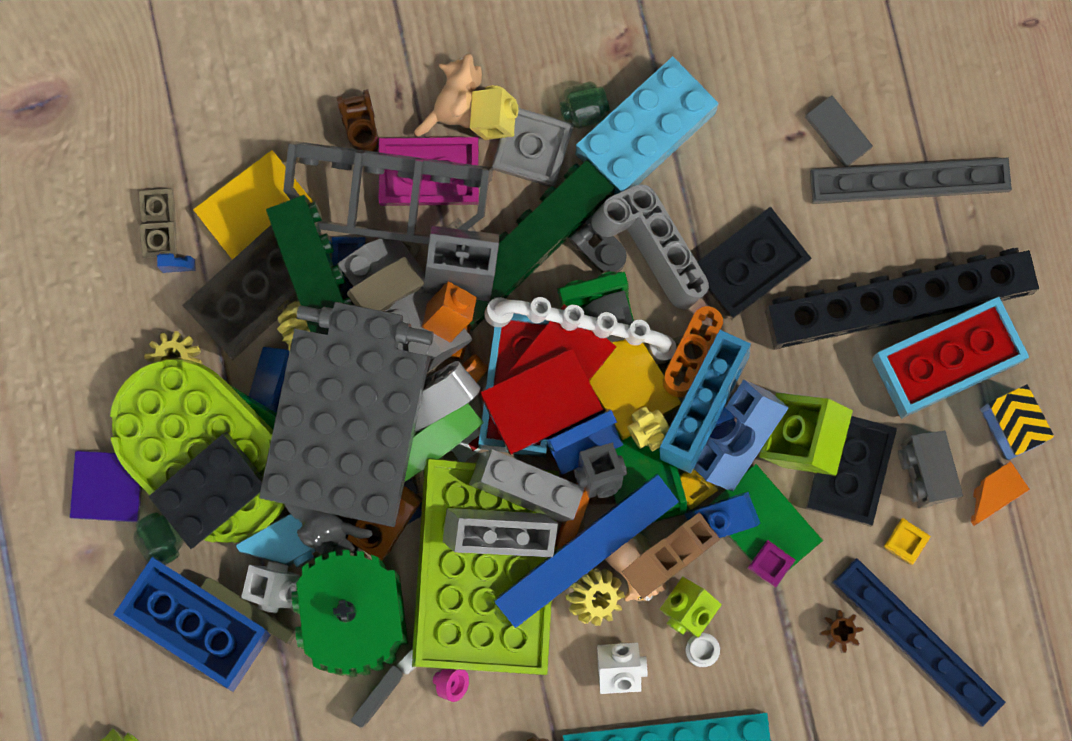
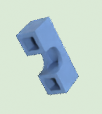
M746 380L742 381L725 407L737 418L734 429L729 435L721 439L709 437L694 467L706 481L730 491H734L788 410V407L770 391Z

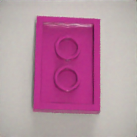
M478 137L379 138V152L479 165ZM385 169L384 174H379V205L410 206L413 179L398 177V171ZM422 174L419 206L478 205L479 188L463 185L464 179L451 178L450 183L430 181L431 175Z

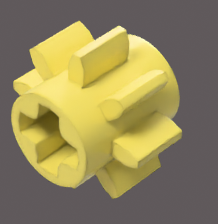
M645 406L632 414V421L634 423L628 426V430L640 449L644 446H649L651 451H654L661 446L665 438L664 435L669 430V425L658 409L649 412Z

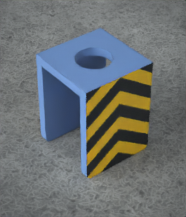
M1028 384L980 408L1006 460H1011L1054 437Z

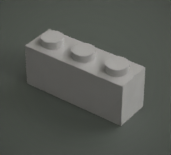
M493 449L480 453L469 483L470 486L536 513L546 514L551 519L559 522L574 520L584 488H579L575 483Z
M447 508L443 542L451 550L458 553L553 557L558 523L542 513Z

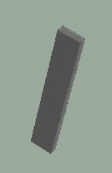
M1009 157L811 169L812 204L1006 193L1012 190Z

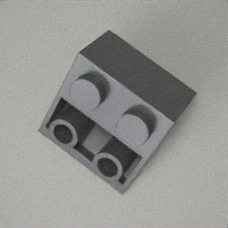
M431 226L423 293L436 294L449 281L476 296V300L490 301L499 246V234Z
M945 430L913 435L901 444L902 450H898L900 464L903 470L908 469L911 482L907 483V489L912 503L917 502L918 509L963 497Z

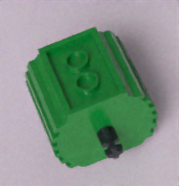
M342 550L343 555L341 556L336 551L329 552V558L325 559L321 555L315 558V565L312 566L310 563H307L302 567V576L296 582L297 591L291 592L293 611L300 614L301 626L295 627L297 646L304 649V653L312 659L313 667L331 674L358 677L357 674L363 676L371 674L370 669L375 671L383 670V663L386 662L391 665L397 660L396 652L401 645L408 644L401 578L395 570L387 571L385 564L372 554L371 560L363 551H357V556L350 550Z

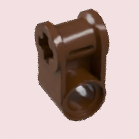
M363 90V94L348 98L336 97L350 147L352 149L376 152L379 147V137L374 121L375 114L369 90ZM361 133L372 135L367 143L360 144L355 141L356 137Z

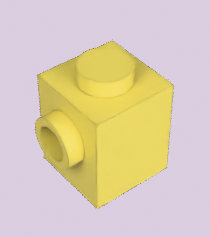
M492 85L485 87V90L472 91L470 129L484 140L514 137L515 118H517L519 111L516 99L500 86Z

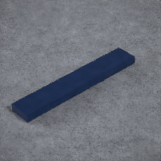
M858 558L832 582L980 727H983L1006 703Z

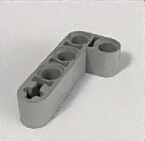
M643 184L633 186L608 198L593 214L591 224L593 229L601 236L611 237L624 230H628L668 299L675 307L684 310L689 309L707 293L709 283L705 274L652 188ZM608 214L612 215L615 220L611 219Z
M459 361L447 365L426 378L415 433L464 406L479 393L480 386Z

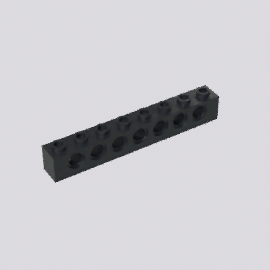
M1010 248L999 252V257L987 259L985 254L977 255L966 259L967 263L955 266L953 261L935 265L934 271L922 273L921 268L903 272L901 278L890 280L889 275L870 279V284L857 287L856 282L837 286V291L824 293V289H818L805 293V298L792 301L791 296L772 300V305H769L765 311L773 348L777 350L969 309L997 297H1000L1001 301L1033 295L1039 290V285L1030 250L1019 252V248ZM998 269L1002 271L1005 275V283L999 284L993 281L991 270ZM966 276L970 278L973 283V289L969 291L962 289L958 284V277ZM927 283L936 284L941 291L940 297L929 296L925 285ZM893 291H904L908 295V303H897L893 298ZM860 298H872L876 303V310H864L860 305ZM833 303L840 305L844 311V316L842 318L831 317L827 311V306ZM799 310L808 312L811 316V324L800 325L795 320V312Z

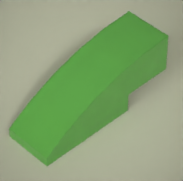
M468 403L414 434L405 481L424 470L427 459H440L484 423Z

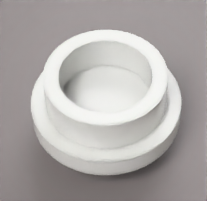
M702 633L699 638L694 635L687 642L686 655L693 665L708 667L719 658L720 646L718 641L710 634Z

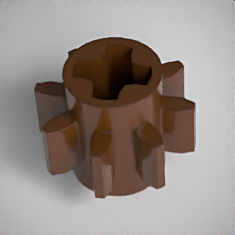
M837 610L836 620L833 621L829 617H824L823 620L828 627L827 630L821 631L819 635L827 636L830 640L826 646L827 649L832 648L836 644L839 645L841 653H846L847 643L859 646L860 643L855 639L856 633L864 629L856 627L853 623L856 619L855 614L847 619L843 618L841 610ZM839 622H841L843 628L849 629V634L843 637V641H841L840 635H834L833 629L839 627Z

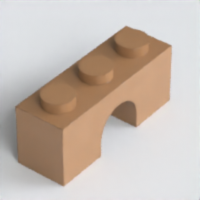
M699 512L667 538L662 539L626 567L622 573L628 579L631 586L644 599L717 543L720 538Z

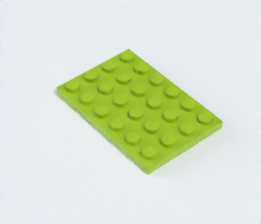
M427 459L424 467L412 667L547 675L552 600L515 628L496 605L494 599L548 557L458 553L451 550L443 542L447 508L536 512L470 486L469 483L477 463ZM541 469L559 477V471Z

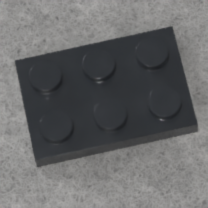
M770 206L697 261L708 280V291L730 319L733 320L810 262L812 258Z
M851 416L836 476L821 473L814 474L806 509L866 526H873L897 428Z
M226 432L148 497L188 547L193 549L260 494L263 476L228 432Z

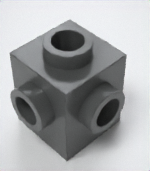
M613 442L602 446H593L585 451H581L578 468L574 469L579 488L585 487L589 498L595 496L606 498L614 495L618 489H621L623 476L627 474L624 460L621 455L617 456Z

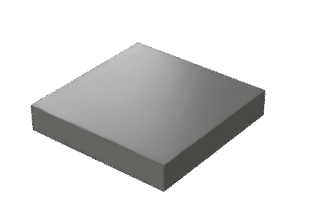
M518 108V116L515 118L514 137L500 138L492 164L493 170L545 186L555 187L574 124Z

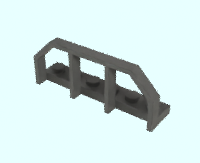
M296 141L288 144L283 191L290 200L300 196L293 188L297 157H299V163L318 166L319 160L332 162L331 167L336 169L351 170L352 165H354L347 225L319 221L320 230L429 244L430 236L415 234L422 174L431 175L430 181L450 183L451 178L464 179L463 185L480 188L477 214L457 228L468 230L485 217L489 183L492 181L494 167ZM363 166H365L364 172L384 174L385 169L398 171V177L413 179L407 233L356 226Z

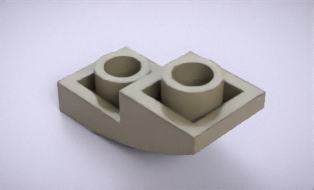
M174 188L139 191L142 258L157 257L159 254L166 253L177 255Z
M403 257L351 288L347 295L355 306L386 311L395 302L418 291L425 283L407 258Z

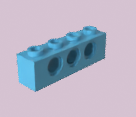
M719 330L660 446V460L690 474L692 473L750 357L751 343Z

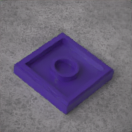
M75 451L70 518L139 523L142 487L124 469L116 454Z

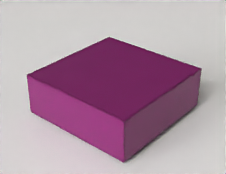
M767 540L747 569L776 588L795 562V559Z

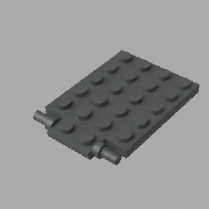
M335 302L333 308L324 306L322 309L300 305L297 311V319L317 322L320 327L329 328L328 335L294 329L259 498L395 527L430 356L398 350L397 348L398 343L407 344L409 341L432 345L434 332L412 328L410 323L403 322V316L400 314Z

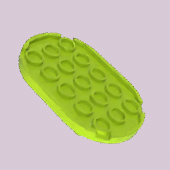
M186 359L158 361L132 374L116 394L110 413L113 433L111 442L115 454L124 469L149 495L226 432H228L264 477L273 429L221 376L210 368ZM259 494L209 535L205 541L212 543L242 542L272 525L283 511L285 504L260 499Z

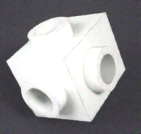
M268 561L267 566L249 565L241 598L257 603V608L273 613H277L278 608H293L291 592L297 591L296 582L299 580L300 575L287 571L288 565L274 561Z
M638 643L597 645L600 694L640 692L641 677H647L648 674L646 656H640Z

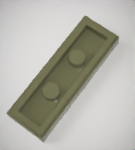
M207 578L201 586L203 590L257 623L285 643L291 644L295 638V631L258 609L252 603L242 599L241 596L216 580Z

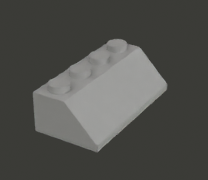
M386 238L375 240L363 245L337 263L352 287L403 257L407 258L423 282L425 279L424 271L401 240ZM423 285L418 291L395 302L385 312L400 314L403 316V322L410 323L412 328L426 330L422 328L426 305L435 294L423 293ZM464 328L451 343L434 334L432 345L409 341L407 344L398 343L397 349L430 356L427 370L429 372L469 344L473 339Z

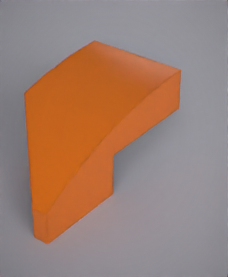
M1011 461L981 480L980 486L974 489L973 497L976 498L975 514L971 516L973 526L1030 490Z

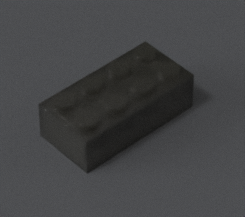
M272 225L182 305L232 360L277 321L278 316L282 314L283 309L287 308V305L298 301Z

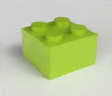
M776 393L775 396L788 407V410L762 447L759 457L787 469L836 476L853 410L828 398Z

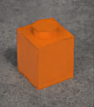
M448 281L427 303L422 328L434 332L437 336L451 343L472 321L477 297Z

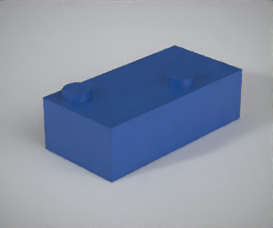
M153 557L113 614L231 692L235 691L271 636L266 629Z

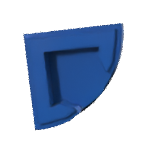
M171 253L157 255V267L162 273L196 271L195 259L191 256L186 255L185 257L174 258V255Z

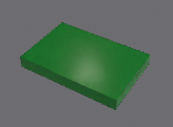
M757 464L744 474L734 491L726 489L710 503L712 504L745 492L749 493L760 524L728 536L751 562L766 541L769 540L795 559V562L790 567L791 569L823 541Z

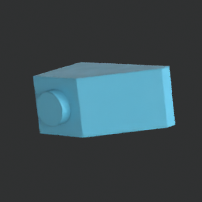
M291 514L236 545L239 552L288 566L295 564L296 568L314 559L312 553L315 552L314 548L306 546L300 540L297 530L302 527V523Z

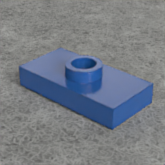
M748 492L690 510L685 514L688 521L700 512L719 538L756 527L760 524Z

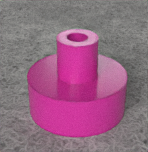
M443 669L441 672H436L433 676V683L436 685L438 696L451 702H457L462 699L469 685L467 671Z

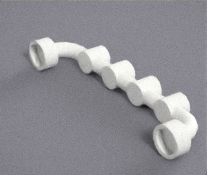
M501 297L494 298L489 302L484 313L486 321L494 327L506 326L515 313L526 315L533 323H541L544 320L560 323L568 331L575 330L577 327L592 330L599 338L614 335L626 338L627 342L631 345H640L642 342L649 343L647 350L657 364L669 362L677 349L675 341L670 336L650 330L649 325L643 320H635L631 325L618 323L616 317L609 312H604L596 318L584 315L582 308L577 305H569L565 310L552 308L550 302L543 297L535 298L532 303L521 300H507Z

